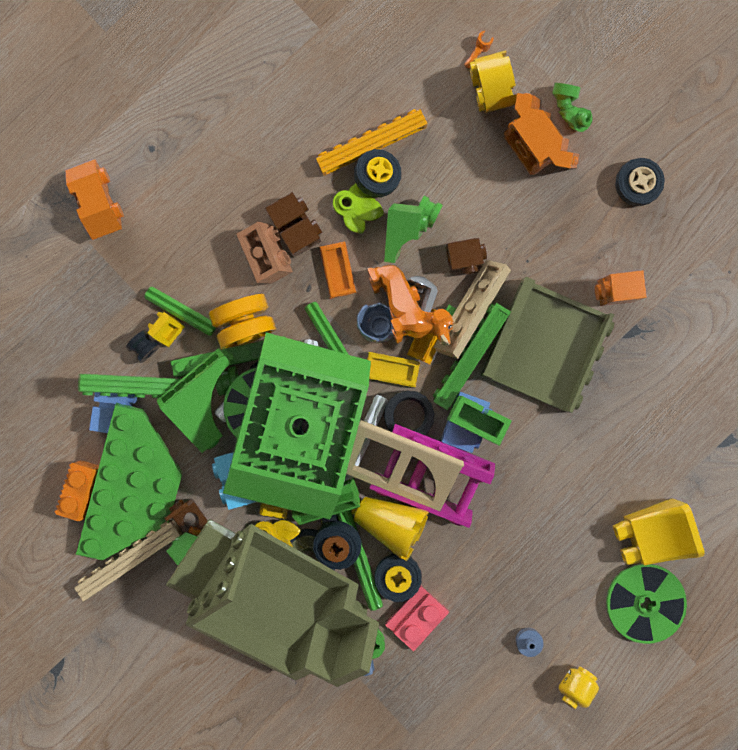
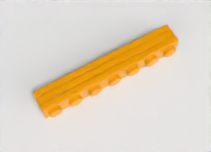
M413 109L407 113V116L402 118L398 116L390 124H381L373 132L371 130L366 131L358 139L356 137L351 138L343 146L339 144L328 153L324 151L318 154L316 162L324 177L358 161L367 151L373 149L381 150L426 129L427 121L421 109L417 111Z

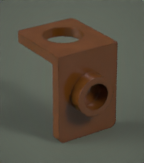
M181 499L169 508L171 514L164 518L166 522L173 518L183 533L187 532L191 534L189 532L190 527H187L184 523V517L187 513H195L198 516L199 523L196 528L199 530L208 521L193 499L186 503Z

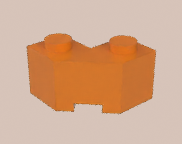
M96 159L66 170V185L69 193L76 198L79 207L76 211L79 219L92 240L122 229L121 218L124 217L119 203H113L109 195L108 183L111 182L110 177L104 167H99Z

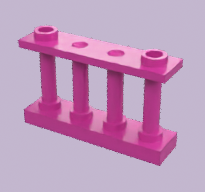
M395 424L392 430L393 433L464 461V466L459 473L469 476L470 479L458 504L446 500L441 511L373 484L370 485V489L381 496L392 497L445 518L455 525H463L470 528L473 510L468 509V506L479 483L491 484L495 474V463ZM393 450L383 475L375 473L389 479L401 451ZM418 460L408 485L400 482L433 497L436 493V488L433 495L418 489L427 469V466L420 460Z

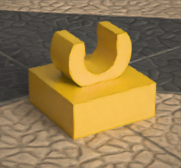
M158 312L156 314L159 317L154 325L148 324L150 330L147 333L157 341L170 347L185 326L167 313Z

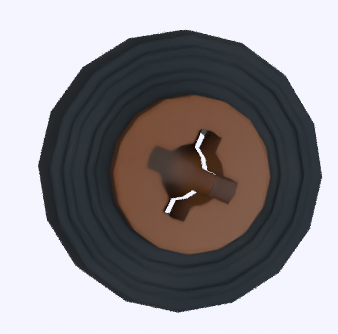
M333 521L326 523L318 530L314 538L313 550L316 558L323 565L331 569L341 570L350 567L356 562L361 552L362 541L359 533L353 526L345 522Z

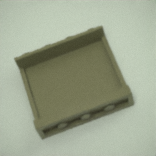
M524 277L509 307L511 313L500 328L481 376L562 411L573 413L574 409L578 410L582 403L583 395H581L584 385L588 386L593 377L594 371L591 369L594 362L599 361L603 354L604 347L601 345L605 336L609 337L615 323L612 320L615 314L600 312L535 284L536 280Z

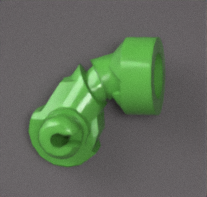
M554 83L552 94L556 98L557 107L561 109L558 113L571 129L578 132L587 130L593 120L591 110L572 105V102L579 98L581 87Z

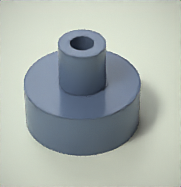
M533 628L520 630L515 639L518 650L524 656L534 657L543 649V639L539 632Z

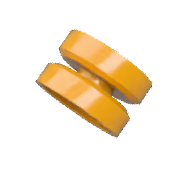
M255 294L231 301L208 313L213 327H227L216 336L221 349L249 344L264 337L266 332L273 333L277 330L273 317L259 316L269 307L264 294Z

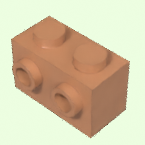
M256 222L236 234L257 283L272 284L293 272L290 266L291 259L288 253L283 250L279 241L281 240L280 233L272 224Z

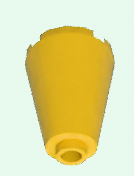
M364 497L362 501L360 500V507L352 509V514L355 515L354 521L405 561L409 559L414 550L411 546H414L416 541H419L429 513L423 509Z

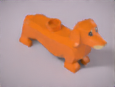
M386 265L367 269L369 282L374 293H378L380 288L383 287L384 291L388 294L390 315L392 317V320H390L393 327L392 333L397 344L402 341L403 336L408 335L414 338H421L430 333L437 336L440 343L444 346L451 344L449 332L453 330V318L447 310L438 309L435 312L421 310L417 301H420L415 285L409 286L403 272L397 266Z

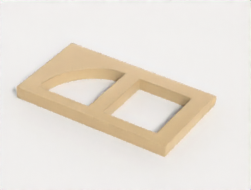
M361 420L346 474L441 511L461 468L464 466V461ZM365 438L401 451L389 479L355 465ZM412 456L422 461L433 474L436 484L434 497L400 483Z

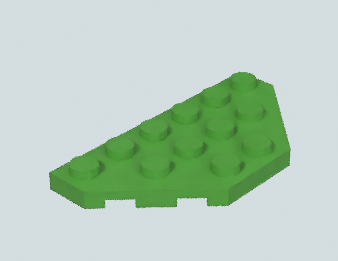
M117 402L115 404L76 555L104 560L139 539L141 540L146 537L152 530L155 532L161 529L160 525L166 522L164 518L171 514L169 508L174 505L183 472L171 457L167 446L158 432L156 433L143 409Z

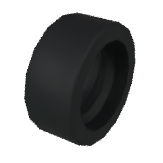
M406 390L390 398L384 411V420L390 432H392L395 425L393 418L394 410L400 402L405 400L418 402L425 413L422 425L413 431L422 435H426L434 424L435 413L431 402L426 396L416 391Z

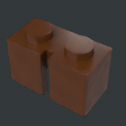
M291 192L265 208L294 258L321 242L319 235L322 231L315 219L310 221L306 216L305 212L309 209L301 196L296 198L294 193Z

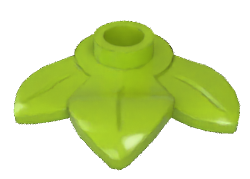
M356 183L349 191L343 190L338 192L332 201L334 211L343 217L345 226L355 233L363 234L365 221H373L384 215L380 203L363 193ZM343 199H347L350 202L349 207H345L342 204Z

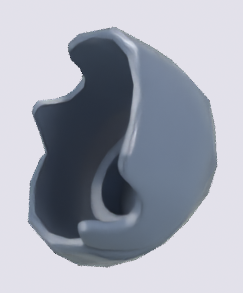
M382 303L362 307L357 315V328L363 338L372 343H382L393 338L390 308Z

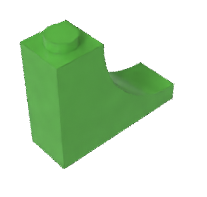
M219 348L156 400L164 414L201 453L216 446L223 436L214 423L211 412V397L214 386L221 373L230 364V361Z

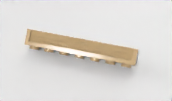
M174 520L170 523L164 522L160 525V530L149 532L146 535L147 539L144 541L139 539L132 544V549L128 550L126 548L120 552L119 558L116 560L111 558L105 562L106 566L101 569L99 566L92 571L91 577L87 578L85 576L77 581L79 585L74 587L82 601H85L182 535L183 532Z

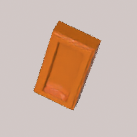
M345 241L319 247L330 298L334 299L356 294Z

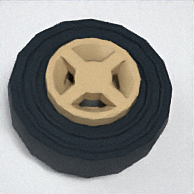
M636 158L628 161L620 168L616 176L615 186L618 195L624 202L629 205L643 206L650 204L659 197L664 188L665 178L662 169L657 163L647 158Z

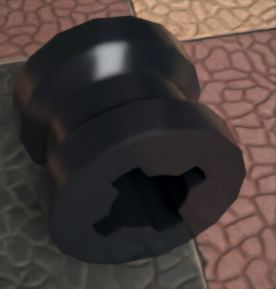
M146 330L139 332L126 345L130 352H134L137 355V360L140 363L149 359L160 347L157 341H152L149 338Z

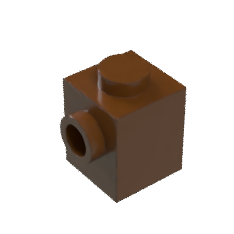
M479 238L447 243L445 247L450 273L462 271V275L476 273L478 268L484 264L483 260L487 259L485 244H480Z

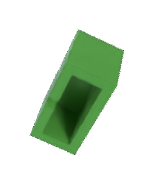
M458 396L447 420L500 446L512 420L490 409H485L482 414L480 412L483 411L484 406L464 396Z

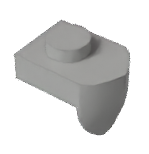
M414 276L409 278L407 282L411 286L415 285L419 293L420 301H417L419 307L425 312H431L438 292L437 287L425 277Z

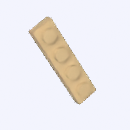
M485 261L452 316L453 330L449 332L451 344L444 346L437 340L434 348L438 353L459 358L511 270L506 264Z

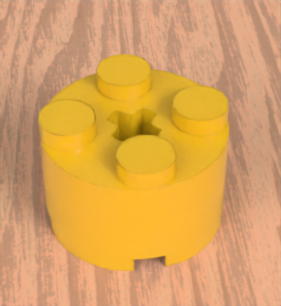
M506 50L479 57L470 62L473 87L478 86L476 88V101L479 112L485 111L487 113L513 106L516 103L517 94L513 95L512 89L516 84L509 56L506 57Z

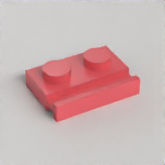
M420 585L418 592L396 610L386 621L385 626L392 630L414 652L448 615L449 610Z

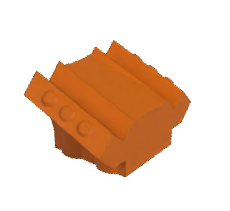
M517 93L515 110L519 117L508 124L509 129L504 132L505 140L529 174L535 175L550 164L566 168H577L579 154L567 152L569 139L564 138L550 119L551 113L539 110L541 99L529 93Z

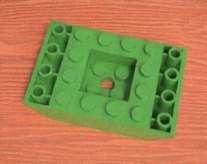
M266 332L223 493L330 519L342 492L369 387L371 361ZM298 418L304 419L308 424L307 431L302 435L295 434L292 429L293 422Z

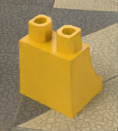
M673 498L623 516L624 521L613 525L617 540L621 541L627 538L631 540L632 546L620 549L623 562L627 565L641 563L645 566L672 560L699 558L705 555L691 508L687 503Z

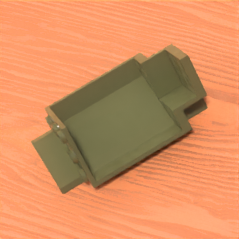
M211 519L207 521L166 584V586L193 599L187 609L189 616L186 626L295 681L312 674L339 687L370 672L379 622L367 616L368 606L355 600L359 584L252 524L244 530L234 533Z

